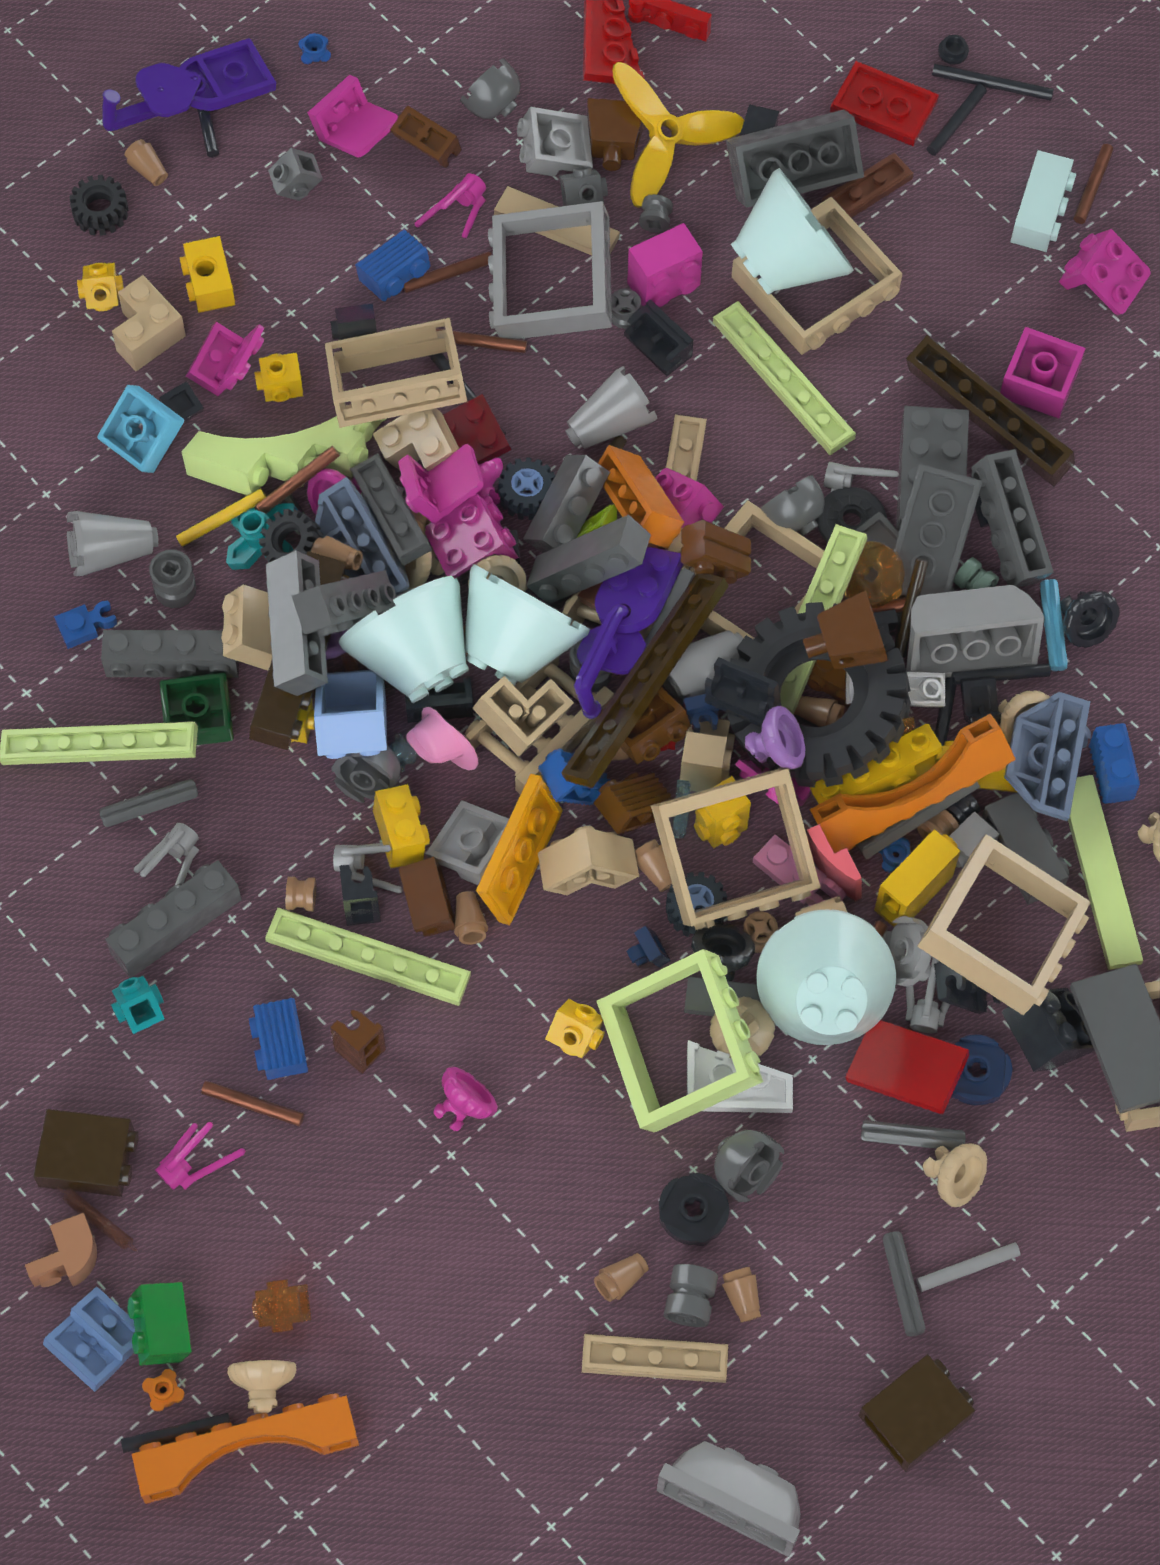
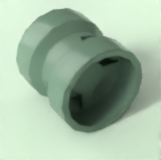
M972 557L958 570L953 583L961 589L966 588L967 590L995 587L999 577L992 571H985L982 568V564Z

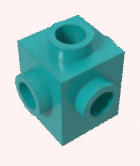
M144 976L126 979L119 984V987L112 990L117 1001L111 1004L119 1023L126 1021L133 1034L165 1019L159 1007L160 1004L164 1003L156 984L149 986Z

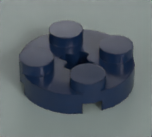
M968 1035L961 1038L954 1045L968 1049L970 1056L951 1097L969 1105H986L998 1101L1011 1080L1012 1063L1010 1057L999 1047V1043L990 1037ZM975 1062L980 1063V1069L986 1070V1074H981L979 1078L973 1077L972 1073L967 1071V1068H972Z

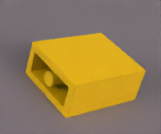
M934 829L880 885L874 911L893 927L897 925L892 923L896 918L901 916L914 918L953 877L960 854L956 842L948 835H941Z

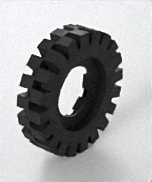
M806 603V612L797 614L794 606L778 611L781 620L775 624L767 617L755 626L757 636L754 639L747 635L743 638L736 648L740 656L739 659L731 658L730 662L778 682L780 693L784 680L797 666L813 660L831 662L828 652L808 658L803 643L804 638L822 633L817 615L825 611L823 603ZM883 626L879 629L888 661L843 668L849 674L854 688L853 700L847 712L839 720L827 726L807 727L799 724L804 737L805 757L802 766L789 769L790 776L796 779L798 786L815 788V783L818 779H824L826 787L843 784L842 775L851 773L855 780L869 772L868 762L873 759L880 764L891 753L888 745L891 741L899 742L905 730L903 718H909L911 701L908 692H911L899 648L895 647L893 638ZM726 712L736 739L743 751L748 752L750 760L762 771L765 768H768L769 771L782 768L771 757H768L764 763L759 762L755 758V754L752 755L745 748V737L752 732L761 733L762 727Z

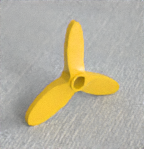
M617 62L613 66V78L620 93L629 107L649 130L650 140L638 158L630 189L632 203L635 207L640 208L646 196L657 195L663 186L672 165L675 144L697 146L725 141L741 132L744 119L736 113L719 110L696 111L680 117L671 115L650 85L632 67L622 62ZM662 125L669 128L671 137H666L662 133Z

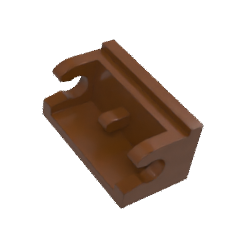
M408 105L390 128V132L395 137L406 141L438 161L444 168L449 166L447 159L451 153L458 156L462 151L456 135Z
M431 857L398 868L415 932H422L423 936L427 937L448 930H454L455 916L442 867L437 860Z
M351 1010L350 1013L353 1019L360 1023L357 1029L350 1030L338 1020L332 1024L330 1029L334 1050L363 1074L386 1050L383 1026L378 1022L374 1024L361 1012Z

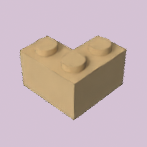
M144 275L118 292L122 313L128 320L112 330L116 351L135 371L186 337L182 316Z
M437 408L401 415L373 433L385 460L399 471L398 461L407 454L416 462L421 460L424 468L430 471L459 449L442 413Z
M503 676L480 697L472 709L519 757L570 709L574 702L552 679L527 700Z
M718 719L717 730L714 731L708 721L700 723V733L693 732L692 725L688 729L681 762L679 789L699 792L712 788L728 779L735 734L729 733V721Z
M592 826L579 827L572 835L564 839L555 840L550 843L549 847L538 852L543 889L568 896L591 883L616 889L639 877L633 839L619 836L615 832L595 830Z

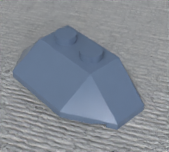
M345 477L319 494V507L315 518V523L321 528L319 531L323 533L324 537L330 536L361 551L363 554L360 568L358 570L345 569L344 575L354 578L386 570L389 582L395 589L396 596L409 588L410 585L405 566L402 565L373 510L349 478Z
M1058 692L1049 699L1020 714L1015 719L1010 748L1016 760L1007 764L1004 778L1035 812L1068 821L1070 818L1090 701Z

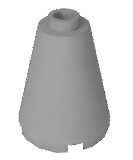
M621 366L611 374L567 421L569 428L565 432L575 447L581 444L585 449L651 424L657 420V415L655 411L649 413L646 407L650 403L632 375L630 373L625 375V367Z
M72 511L67 514V522H73V531H67V544L71 568L77 567L73 573L74 576H84L152 554L153 547H158L157 528L151 527L149 521L81 511Z
M730 630L690 643L663 683L666 692L680 705L683 704L684 698L706 694L705 681L707 677L713 680L715 674L714 663L718 657L729 662L731 658L738 660L740 656L736 648L743 640V637L738 632L733 634Z

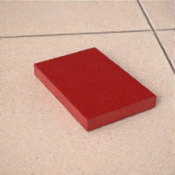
M855 61L831 104L830 113L844 109L855 117V123L914 146L938 102L939 94Z
M880 1020L865 1033L845 1078L848 1083L943 1115L970 1053L966 1048Z

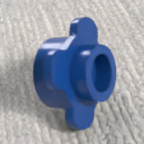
M316 33L309 34L298 43L299 48L303 52L301 61L304 64H311L320 60L327 62L331 58V53L327 50L328 39L325 36Z
M901 837L878 852L882 855L883 862L881 866L885 872H893L910 855L911 850L908 839ZM893 853H898L899 857H894Z

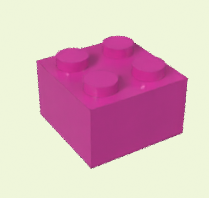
M684 223L629 248L627 283L640 296L642 306H645L646 302L651 299L658 307H662L671 299L681 294H690L700 286L703 251Z
M1025 327L1004 376L1000 393L1011 402L1059 419L1079 372L1086 348Z

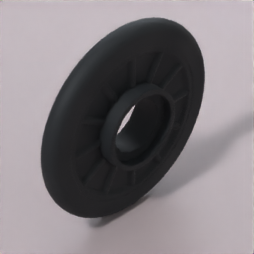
M843 487V489L832 491L824 498V510L816 522L819 525L818 530L821 536L828 543L836 524L856 530L879 511L886 518L887 515L880 500L872 493L857 487ZM847 513H854L859 516L861 522L856 526H849L844 522L843 516Z

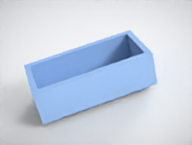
M372 670L327 673L328 683L317 687L315 692L314 722L318 756L326 755L329 759L342 758L348 753L373 756L379 754L380 751L387 750V705L384 679Z

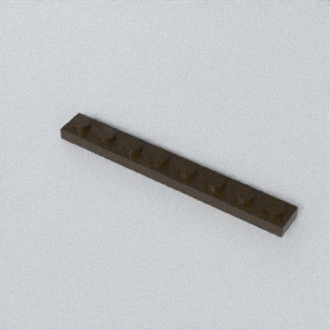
M705 573L695 575L561 772L567 782L590 788L595 786L729 587L724 577Z

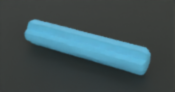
M1055 579L1043 580L1040 583L1050 670L1063 671L1067 669L1068 662L1058 582Z

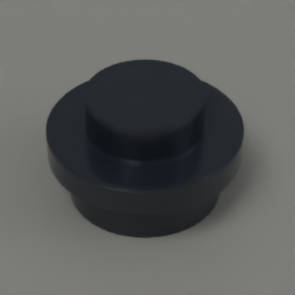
M959 35L947 36L941 41L938 48L939 57L944 62L953 65L964 62L969 53V47L965 39Z

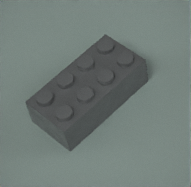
M844 109L726 139L736 199L746 208L756 204L772 172L778 168L782 170L800 194L864 177L855 117Z
M904 406L900 431L896 529L898 531L901 527L919 463L967 476L969 410Z

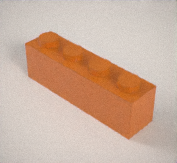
M608 445L598 464L610 472L603 488L622 517L630 515L651 534L649 543L668 549L674 538L680 534L684 524L683 519L641 456Z

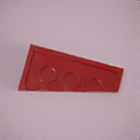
M584 0V81L616 84L612 70L617 62L629 65L645 80L643 71H640L638 64L639 56L637 49L634 48L631 39L632 31L630 24L627 23L625 18L623 0Z

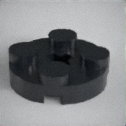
M690 1173L689 1176H682L679 1179L677 1177L671 1180L663 1189L658 1206L659 1222L666 1233L680 1243L697 1246L707 1245L722 1233L727 1224L730 1211L723 1187L714 1178L702 1173ZM695 1201L701 1203L700 1210L703 1212L702 1215H695L694 1217L687 1215L688 1210L684 1208L686 1203L692 1205Z

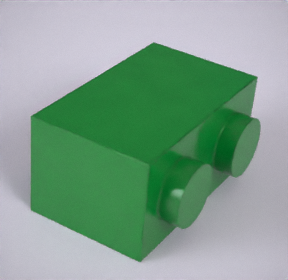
M183 1283L141 1284L128 1299V1315L130 1319H134L135 1332L132 1336V1348L134 1353L138 1354L139 1365L181 1363L192 1352Z

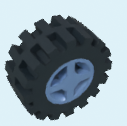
M526 457L525 462H522L521 458L515 460V465L511 462L507 464L506 471L502 470L498 484V492L503 509L508 508V514L512 517L516 513L518 514V519L523 520L524 516H528L529 520H533L555 478L554 472H551V468L547 464L542 466L541 460L537 459L536 462H532L530 457ZM524 490H527V491L530 490L531 493H525V492L523 493V491H524Z
M693 872L687 873L685 879L694 910L727 901V893L723 891V885L721 882L716 883L714 876L704 877V872H699L698 876H694ZM671 884L666 899L667 919L670 924H674L673 928L677 932L682 930L683 935L689 937L690 933L695 934V926L683 925L673 885ZM725 917L715 919L714 922L722 923Z

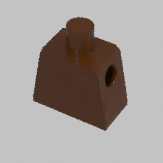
M588 98L587 119L591 155L594 158H603L602 166L608 171L619 170L621 168V160H633L635 158L644 124L626 101Z
M866 591L819 613L817 619L822 633L803 639L808 658L828 652L834 669L888 661Z

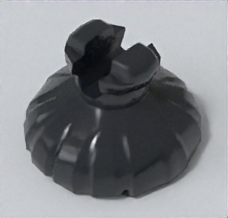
M1093 590L1087 593L1080 591V594H1077V599L1072 600L1071 596L1068 595L1060 603L1061 612L1065 616L1063 621L1064 632L1069 642L1077 647L1088 648L1102 643L1116 628L1120 616V608L1116 598L1105 591Z
M715 923L712 927L696 930L692 937L691 948L694 953L705 949L719 955L722 965L727 967L728 973L725 975L727 981H733L735 971L747 966L755 953V944L751 935L736 925Z

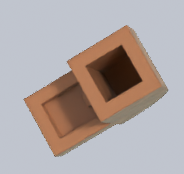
M84 1212L50 1225L59 1252L25 1264L28 1276L34 1287L39 1285L41 1287L52 1286L60 1282L61 1277L64 1275L68 1276L74 1287L84 1281L92 1272L97 1259V1246Z

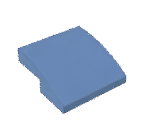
M95 1287L71 1308L70 1316L44 1338L43 1345L95 1392L134 1353L132 1348V1336L135 1332L134 1320L130 1319L129 1315L104 1292Z

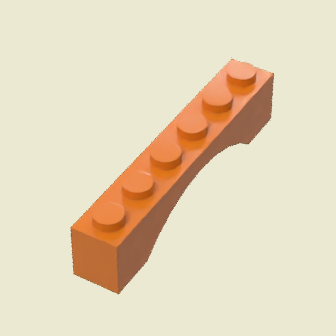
M990 713L960 729L953 744L943 757L927 772L910 783L877 794L849 795L839 793L809 810L817 825H820L833 852L837 853L845 848L849 851L856 844L871 836L883 833L886 828L901 820L910 819L918 811L931 804L942 802L948 795L962 788L972 786L977 780L992 772L1004 769L1007 764L1016 759L1002 729Z
M329 1394L320 1397L318 1403L304 1407L303 1403L292 1404L282 1409L283 1413L268 1417V1413H259L246 1419L247 1422L233 1426L232 1423H222L213 1426L210 1433L197 1436L196 1432H190L177 1436L175 1438L176 1442L161 1446L160 1442H153L139 1448L140 1452L132 1453V1458L143 1501L147 1504L182 1494L192 1479L205 1467L225 1454L246 1446L263 1443H287L311 1449L322 1455L359 1446L347 1395L339 1397V1394Z

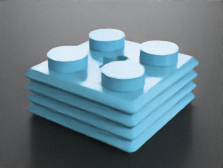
M127 385L97 438L141 472L154 473L183 425L184 419L140 386ZM140 423L143 425V431L139 428Z

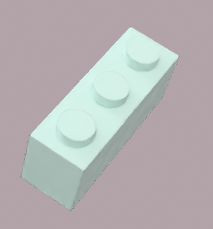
M1037 151L1014 225L1011 243L1047 252L1050 240L1056 242L1061 223L1056 222L1057 216L1064 217L1069 198L1064 197L1065 190L1072 191L1076 173L1071 172L1073 159Z

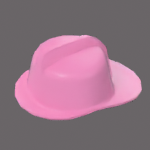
M431 707L423 708L422 720L406 735L407 742L415 752L430 764L451 760L463 769L475 770L478 766V756L470 742L446 722L435 709Z

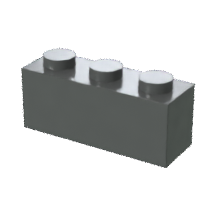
M566 455L523 540L544 553L576 539L610 472L587 455Z
M1019 793L985 806L982 819L999 833L997 840L999 843L1066 885L1069 869L1065 860L1062 857H1057L1052 848L1053 840L1046 828H1041L1037 821V812L1031 808ZM1019 888L1027 905L1038 901V899Z

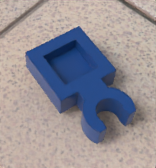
M109 601L99 602L94 607V610L88 612L84 604L54 616L67 649L97 638L96 629L99 627L110 629L118 624L115 615L106 618L102 617L103 613L111 610Z

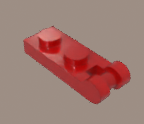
M629 0L628 18L633 23L645 21L657 25L659 28L669 29L684 34L689 38L705 42L711 33L712 14L671 0Z

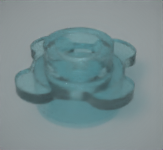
M396 733L395 741L389 747L396 753L400 761L401 772H404L405 765L415 763L416 752L407 742L406 738H403L401 733Z

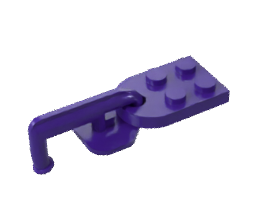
M248 38L193 56L184 61L180 67L167 63H158L141 69L136 75V86L145 100L143 102L116 110V105L121 100L119 93L112 89L105 90L102 95V124L105 130L115 131L157 116L170 117L187 111L190 106L204 111L218 110L275 91L276 81L253 42Z
M647 547L642 565L602 582L595 598V609L602 625L590 630L588 635L582 639L577 650V658L582 667L574 682V689L583 715L586 718L594 719L601 713V704L594 699L591 691L600 670L616 674H628L646 649V643L639 631L650 626L660 615L684 565L681 563V553Z

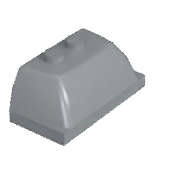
M1014 585L917 596L911 608L910 640L906 671L945 673V678L951 677L952 672L1037 665L1044 615L1034 600Z
M704 1441L682 1453L672 1466L665 1463L659 1474L657 1492L787 1557L790 1556L800 1532L798 1528L801 1513L795 1486L778 1477V1473L772 1468L762 1464L757 1466L745 1460V1456L731 1448H725L724 1450Z

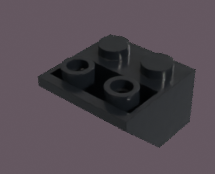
M1068 988L1048 989L1049 992L1040 1006L1033 1004L1024 1016L1010 1006L1001 1011L1033 1072L1053 1070L1095 1051L1073 994Z

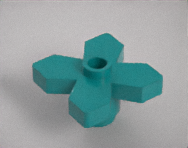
M293 503L278 504L267 514L257 511L253 507L231 520L233 527L242 536L228 546L226 563L232 570L249 569L262 555L260 549L264 548L259 544V539L265 538L260 532L262 528L268 530L270 527L265 522L268 519L275 521L276 518L273 514L277 512L284 515V510L286 509L292 512L294 509L298 510ZM283 541L282 549L284 552L289 553L294 550L287 541Z

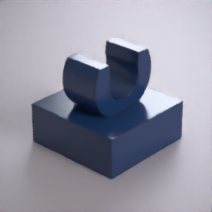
M706 694L683 699L682 707L685 709L689 722L692 725V730L695 733H700V723L705 721L710 722L713 731L717 730L719 709L705 703Z
M647 926L634 932L640 944L626 951L633 964L636 963L639 967L650 961L660 968L671 961L656 932Z

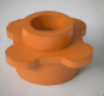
M165 1369L162 1375L156 1378H146L143 1381L142 1389L149 1394L151 1399L150 1407L154 1411L160 1412L165 1407L172 1406L174 1403H180L184 1398L183 1389L179 1388L175 1381L177 1375L171 1369ZM162 1387L167 1389L165 1393L160 1392Z

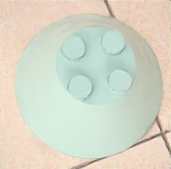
M780 168L772 172L737 239L731 243L741 259L745 256L748 258L743 264L754 278L758 275L761 276L758 282L768 295L782 289L849 275L854 271L824 226H821L811 212L812 209Z
M475 564L472 565L470 569L464 641L465 652L468 653L466 659L475 666L485 670L487 665L497 670L495 673L497 678L501 679L505 676L515 686L517 681L520 683L526 681L586 637L591 630L575 620L570 626L573 620L570 617L493 574L486 579L489 572Z
M453 576L430 581L393 599L396 606L378 615L376 610L352 626L339 640L342 650L408 696L412 703L429 694L428 690L432 688L436 692L446 689L454 683L452 679L461 676L469 670L466 664L460 584L457 578L454 579Z
M829 909L815 910L794 917V920L771 935L759 957L756 974L757 989L763 1008L770 1015L775 1025L782 1031L806 1043L834 1045L860 1037L881 1020L890 1006L894 995L896 969L889 946L871 924L848 912Z

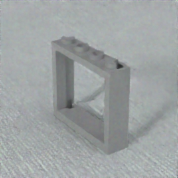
M603 201L492 216L493 228L488 229V239L490 246L493 247V255L488 257L490 273L493 275V283H489V296L491 302H493L494 311H489V322L491 329L495 328L499 337L522 339L612 327L609 215ZM591 225L593 305L507 316L506 236Z

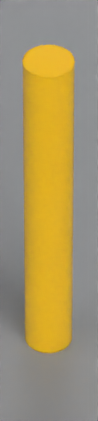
M260 488L176 535V538L183 547L255 507L266 495Z

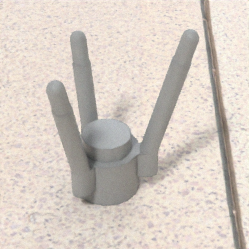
M829 462L826 469L824 487L831 488V492L836 489H843V487L850 488L854 474L898 477L899 473L894 470L849 467L848 465Z
M176 823L171 832H168L163 840L134 867V872H140V876L145 877L167 853L178 859L184 855L186 857L175 885H183L192 860L199 852V849L194 846L199 839L198 835L187 825Z
M383 843L336 845L333 856L334 870L340 872L339 866L349 865L352 872L351 879L362 882L365 876L356 873V871L364 867V854L390 852L392 848L390 845L383 846ZM372 878L373 886L396 893H402L403 891L399 886Z
M934 957L932 958L925 999L918 1000L917 1005H915L913 985L906 987L907 1013L905 1020L911 1022V1029L922 1033H936L938 1027H943L945 1015L950 1004L942 1002L940 1009H938V1003L933 1001L936 984L934 964L939 962Z

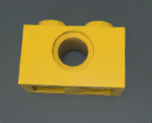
M220 236L184 243L185 256L179 257L183 276L190 275L191 282L186 283L189 301H196L198 313L234 306V293Z

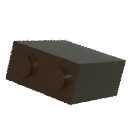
M46 1109L33 1177L38 1187L58 1189L59 1187V1189L63 1190L69 1189L77 1192L122 1197L124 1186H129L131 1182L132 1165H128L130 1152L135 1153L137 1149L138 1131H134L131 1120L126 1118Z
M929 1354L862 1406L858 1415L905 1472L967 1423L976 1411L973 1408L974 1401L969 1393L962 1387L957 1389L949 1379L951 1375L946 1366L939 1359L933 1360Z

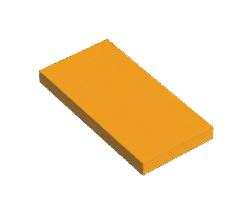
M529 775L476 889L498 922L506 925L512 923L539 864L538 852L547 847L563 812L558 801L554 800L549 788L539 775Z

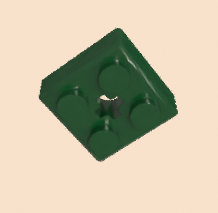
M225 673L160 681L163 723L195 722L198 726L196 745L228 742L234 739L229 690ZM200 707V713L193 714L194 708Z

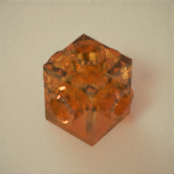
M288 1279L266 1282V1290L255 1291L256 1298L253 1299L252 1310L255 1319L259 1322V1327L271 1326L272 1333L294 1330L293 1323L311 1320L307 1284L288 1287Z

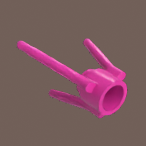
M468 173L450 193L417 220L415 226L420 227L440 209H446L457 200L463 206L473 205L462 233V237L467 238L480 207L486 201L482 196L486 191L485 183L477 175Z
M211 1122L206 1123L190 1140L198 1128V1125L193 1123L170 1153L159 1162L160 1165L155 1171L172 1190L179 1185L186 1190L193 1182L244 1155L245 1149L241 1148L189 1175L188 1172L192 1167L184 1158L213 1127Z

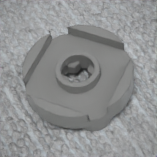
M908 916L896 918L892 923L897 925L892 931L886 930L882 938L889 946L894 959L896 985L909 987L918 981H926L930 974L931 955L917 947L929 926L917 918Z

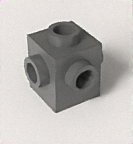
M290 148L268 170L277 195L297 201L306 197L323 180L314 154Z
M589 166L573 169L572 174L559 176L563 206L600 201L604 203L603 197L608 196L605 177L601 178L600 174L596 170H591Z

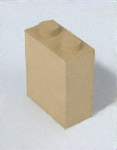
M243 584L227 594L223 601L224 629L221 636L223 656L268 671L272 661L268 592Z

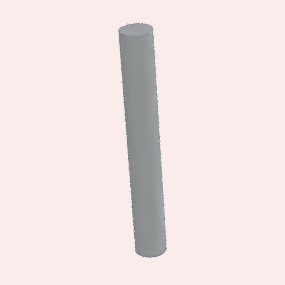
M1014 1242L917 1278V1285L920 1291L923 1292L1020 1256L1019 1247Z

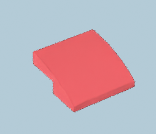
M819 824L807 829V839L811 854L818 869L828 879L833 880L842 888L846 896L855 901L861 899L862 877L847 848L834 853Z

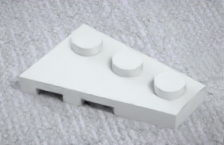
M688 1040L687 1095L735 1073L736 1069L732 1058H729L730 1054L719 1050L714 1052ZM758 1064L763 1079L762 1083L702 1111L792 1113L793 1075Z

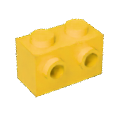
M731 776L728 779L717 784L716 786L734 782L736 780L733 778V776ZM744 795L696 809L694 828L698 836L703 841L708 840L713 849L721 844L727 846L740 837V833L748 828L751 802Z
M408 784L375 791L373 813L383 846L390 845L392 848L390 852H386L390 869L423 860L425 846L429 845L430 839L426 825H420L418 816H420L421 811L417 796H411Z

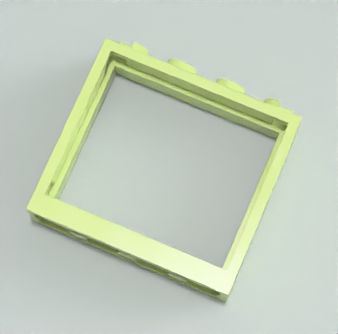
M705 949L597 1000L640 1129L657 1132L763 1082L758 1063L761 1061L758 1055L751 1049L748 1038H750L749 1028L746 1022L740 1018L737 1006H739L738 997L735 991L729 987L725 977L728 973L727 967L722 965L719 955ZM701 971L736 1072L660 1107L626 1006Z

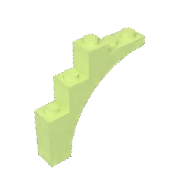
M336 416L320 425L296 433L266 438L222 437L198 431L182 450V456L187 475L248 496L263 486L269 476L286 482L332 445L340 456L325 468L334 469L343 475L352 477L353 474L350 468L368 459L366 442L372 438L373 432L386 419L340 428Z

